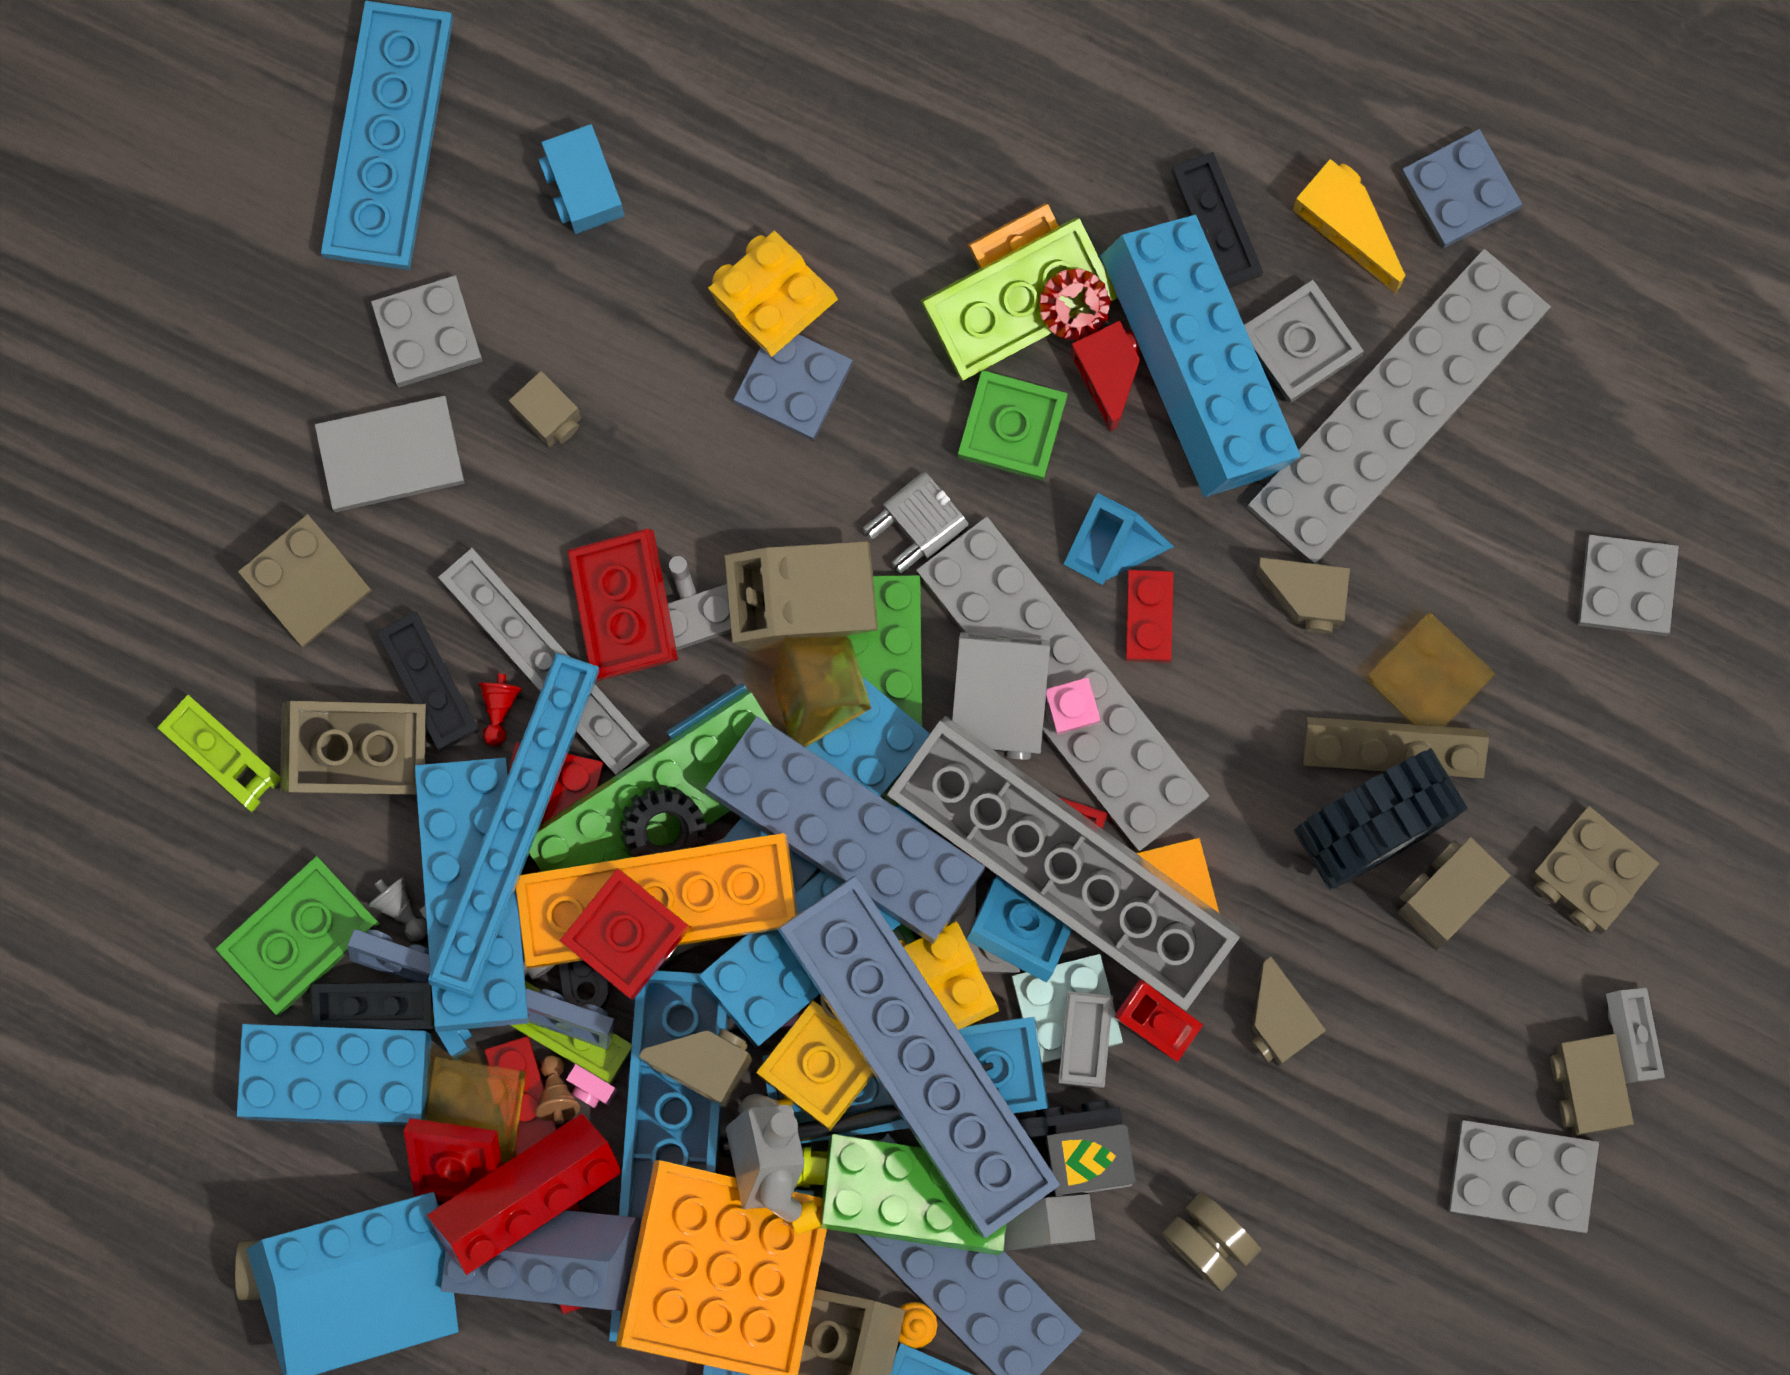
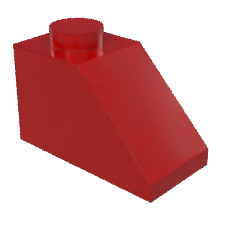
M1120 321L1072 343L1070 356L1110 432L1119 426L1140 361L1138 356L1142 354L1133 331L1125 332Z

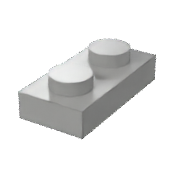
M1647 988L1606 993L1608 1019L1612 1025L1613 1033L1617 1037L1626 1084L1665 1078Z

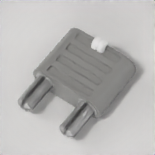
M923 471L883 503L882 507L884 510L863 527V531L865 534L868 533L867 537L874 539L895 522L912 542L911 546L892 560L893 567H897L896 571L902 573L922 556L926 559L931 557L969 524L945 492Z

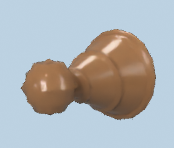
M554 1054L546 1056L541 1062L540 1070L548 1078L546 1079V1085L541 1094L539 1105L535 1109V1115L543 1121L553 1120L555 1124H562L564 1120H568L579 1113L580 1104L575 1101V1098L567 1089V1085L560 1078V1074L564 1072L565 1064L560 1057Z

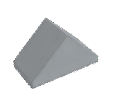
M1090 1194L1042 1198L1006 1224L1004 1251L1095 1240Z

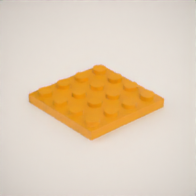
M654 1161L616 1346L746 1375H798L827 1229L816 1228L798 1235L791 1222H787L768 1208L742 1209L736 1178L666 1161ZM793 1192L791 1197L801 1204L813 1200L817 1208L816 1215L820 1221L822 1198Z

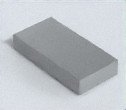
M1067 991L1058 1084L1104 1089L1113 996Z

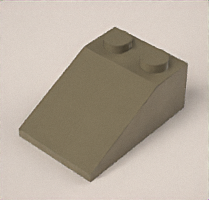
M319 701L283 702L281 713L280 793L417 795L415 765H425L426 704Z

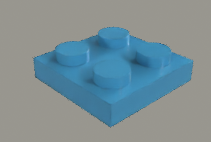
M995 873L966 940L1047 983L1054 973L1072 928Z

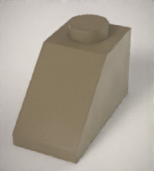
M1260 557L1256 569L1257 577L1295 624L1306 625V631L1316 634H1332L1333 628L1340 629L1345 621L1350 568Z
M1270 957L1260 966L1251 1028L1256 1037L1251 1042L1267 1063L1273 1059L1280 1066L1321 1036L1326 1029L1273 958Z

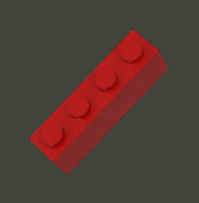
M581 1113L428 1213L427 1217L442 1246L463 1272L468 1275L621 1174L622 1171L607 1140Z

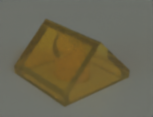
M847 636L785 638L772 681L788 737L807 747L871 709L853 645Z

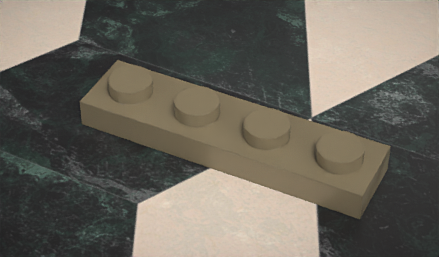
M1307 717L1303 765L1386 771L1394 765H1398L1404 760L1432 748L1448 776L1484 779L1489 734L1488 730Z

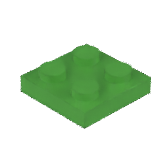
M982 370L959 448L958 458L1044 481L1068 393Z

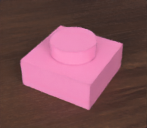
M1089 678L1046 689V700L1056 735L1101 722Z
M575 1064L566 1079L569 1083L576 1086L571 1094L593 1108L596 1107L599 1101L609 1106L618 1092L615 1087Z

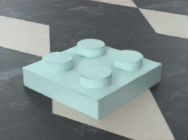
M1100 954L1057 964L1054 973L1047 983L1027 972L1012 976L1021 1017L1035 1016L1042 1064L1061 1059L1067 991L1111 996ZM1113 1003L1108 1047L1123 1043L1118 1021L1114 1017L1116 1013Z

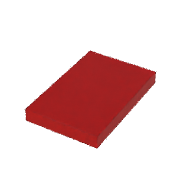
M647 528L567 550L587 661L589 664L599 667L596 681L678 661L654 530Z

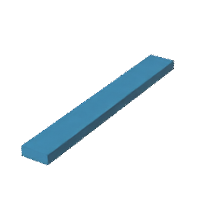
M559 653L555 654L428 978L429 985L473 999L599 674L598 666Z

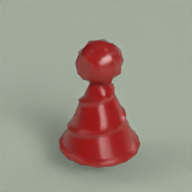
M500 673L497 674L496 683L480 682L478 684L486 706V713L489 715L491 724L483 729L482 738L487 745L492 747L500 746L505 741L506 731L501 724L504 722L510 708H512L518 694L523 691L521 687L505 684L506 674Z

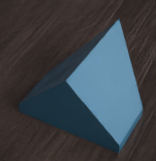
M1097 493L1063 565L1103 585L1106 580L1174 546L1138 513Z

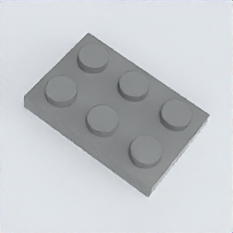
M1462 1120L1460 1121L1448 1212L1586 1234L1588 1232L1599 1142Z

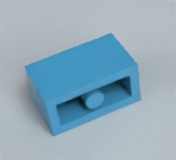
M592 124L542 142L546 156L538 160L547 184L554 181L557 184L561 196L554 198L553 201L562 224L570 221L575 234L625 216L622 203Z

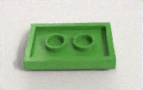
M316 856L224 940L216 950L274 1014L279 1017L311 988V984H315L348 953V943L354 929L367 933L368 930H373L380 923L322 860Z

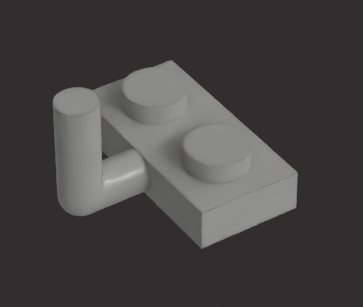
M681 556L673 557L669 562V568L680 600L668 603L676 650L730 633L731 621L727 584L697 594L686 560Z

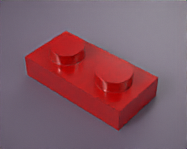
M1128 571L1126 661L1171 663L1174 571Z

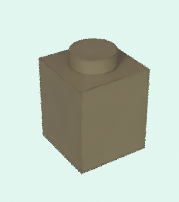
M542 370L509 400L512 410L549 448L557 441L560 444L565 443L580 427L577 422L582 417L578 407Z

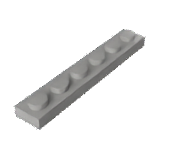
M473 548L467 551L438 577L541 692L555 654L559 653L570 657ZM594 684L576 732L616 776L633 765L651 749V746Z

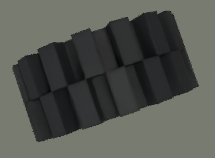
M659 785V790H653L652 787L643 789L645 795L640 798L637 794L631 798L632 806L630 808L625 806L622 812L625 819L624 821L620 820V829L623 832L621 838L632 857L705 845L706 837L703 831L707 830L706 822L702 818L701 810L688 795L686 796L682 790L675 787L673 790H670L667 785ZM660 813H670L676 816L680 823V831L677 838L667 845L653 844L648 840L646 834L649 821Z

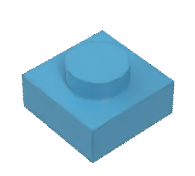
M469 1029L437 1032L449 1054L454 1059H458L471 1051L466 1042L467 1039L473 1036Z

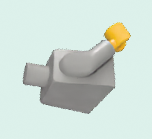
M761 1094L749 1095L742 1102V1113L726 1127L742 1209L768 1208L787 1222H791L798 1235L822 1227L816 1215L817 1208L813 1200L801 1204L791 1197L804 1169V1157L798 1134V1122L792 1108L794 1103L788 1098L775 1100Z

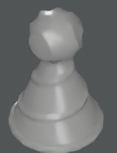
M401 877L389 887L380 879L374 885L381 894L373 899L368 906L405 924V935L410 941L420 942L424 940L428 935L427 922L422 918H415L413 915L404 878Z

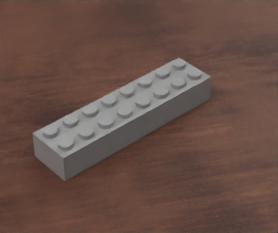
M946 716L938 722L887 794L1185 1011H1187L1241 936L1242 929Z

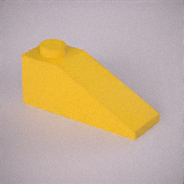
M1330 159L1296 198L1293 211L1391 291L1396 293L1406 275L1366 188L1360 183V176L1351 167L1343 163L1338 166Z

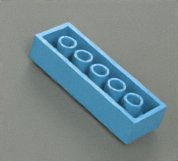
M1196 214L1121 235L1100 257L1204 498L1275 476L1280 470L1287 468L1301 455Z

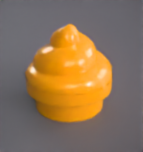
M920 1302L903 1304L899 1307L905 1310L898 1342L913 1349L928 1345L934 1339L937 1332L938 1324L934 1312L927 1305Z

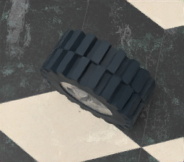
M1431 748L1404 760L1398 765H1394L1382 774L1364 782L1358 788L1344 794L1343 797L1322 808L1323 810L1313 814L1306 821L1298 825L1294 829V833L1327 888L1331 890L1351 881L1355 877L1361 876L1370 869L1384 863L1389 858L1403 852L1411 845L1421 841L1429 834L1445 826L1446 823L1457 818L1468 807Z

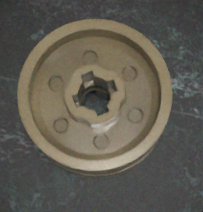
M1201 1191L1185 1207L1186 1213L1195 1225L1192 1226L1184 1219L1176 1216L1161 1232V1235L1196 1272L1215 1289L1222 1292L1238 1276L1226 1258L1229 1256L1235 1262L1246 1267L1262 1250L1254 1239L1222 1207Z

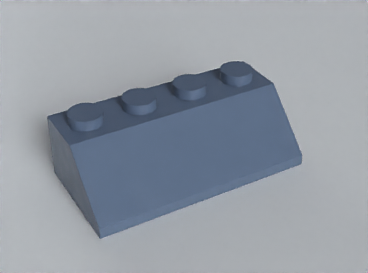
M565 1210L468 1275L463 1272L446 1250L441 1291L623 1311L641 1218Z

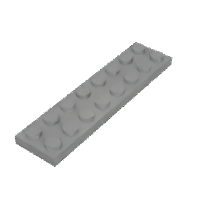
M1483 249L1298 450L1301 457L1287 468L1280 470L1248 504L1247 509L1305 561L1317 564L1546 315L1551 306L1486 249Z
M987 516L916 570V574L920 575V579L962 632L1050 640L1046 689L1089 678L1101 722L1056 735L1047 700L1045 699L1042 733L1137 853H1140L1209 799L1210 796Z

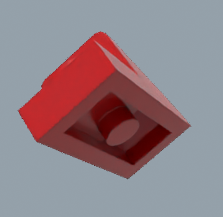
M1141 979L1114 1016L1121 1024L1137 1033L1176 1062L1179 1061L1203 1026L1202 1023Z

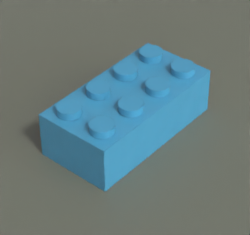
M242 1024L237 1117L245 1120L406 1126L409 1118L428 1121L432 1035L427 1031Z

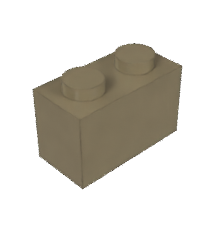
M1616 1034L1570 1041L1555 1046L1556 1055L1550 1056L1551 1069L1555 1082H1562L1565 1100L1559 1101L1560 1115L1563 1126L1565 1128L1571 1127L1572 1136L1626 1128L1634 1125Z

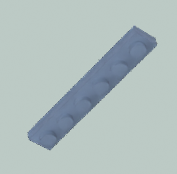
M354 929L348 943L350 961L410 982H428L431 973L428 948L420 945H411L408 948L393 943V939L380 931L368 930L367 933ZM525 988L529 1023L608 1049L614 1034V1018L608 1017V1013L605 1010L591 1004H583L582 1007L565 1002V998L562 995L551 990L540 989L539 992Z

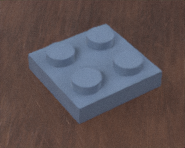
M1480 129L1403 168L1400 173L1443 249L1516 212L1523 205Z
M799 334L772 358L760 347L734 398V404L814 442L853 365V360Z

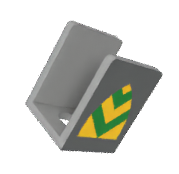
M1125 1124L1047 1135L1045 1138L1049 1167L1060 1183V1186L1053 1190L1054 1197L1130 1187L1136 1181L1128 1128Z

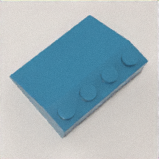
M434 1192L262 1239L246 1249L282 1375H317L459 1332L454 1293L441 1291L446 1249L442 1246L427 1217L428 1213L438 1208Z

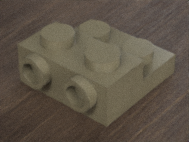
M1588 806L1529 877L1537 882L1534 889L1542 897L1553 904H1556L1559 900L1570 909L1572 913L1569 917L1581 929L1588 933L1595 930L1602 934L1634 897V894L1660 863L1593 808Z

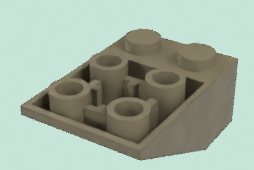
M868 541L767 547L725 555L732 643L742 648L756 652L878 631L870 542Z

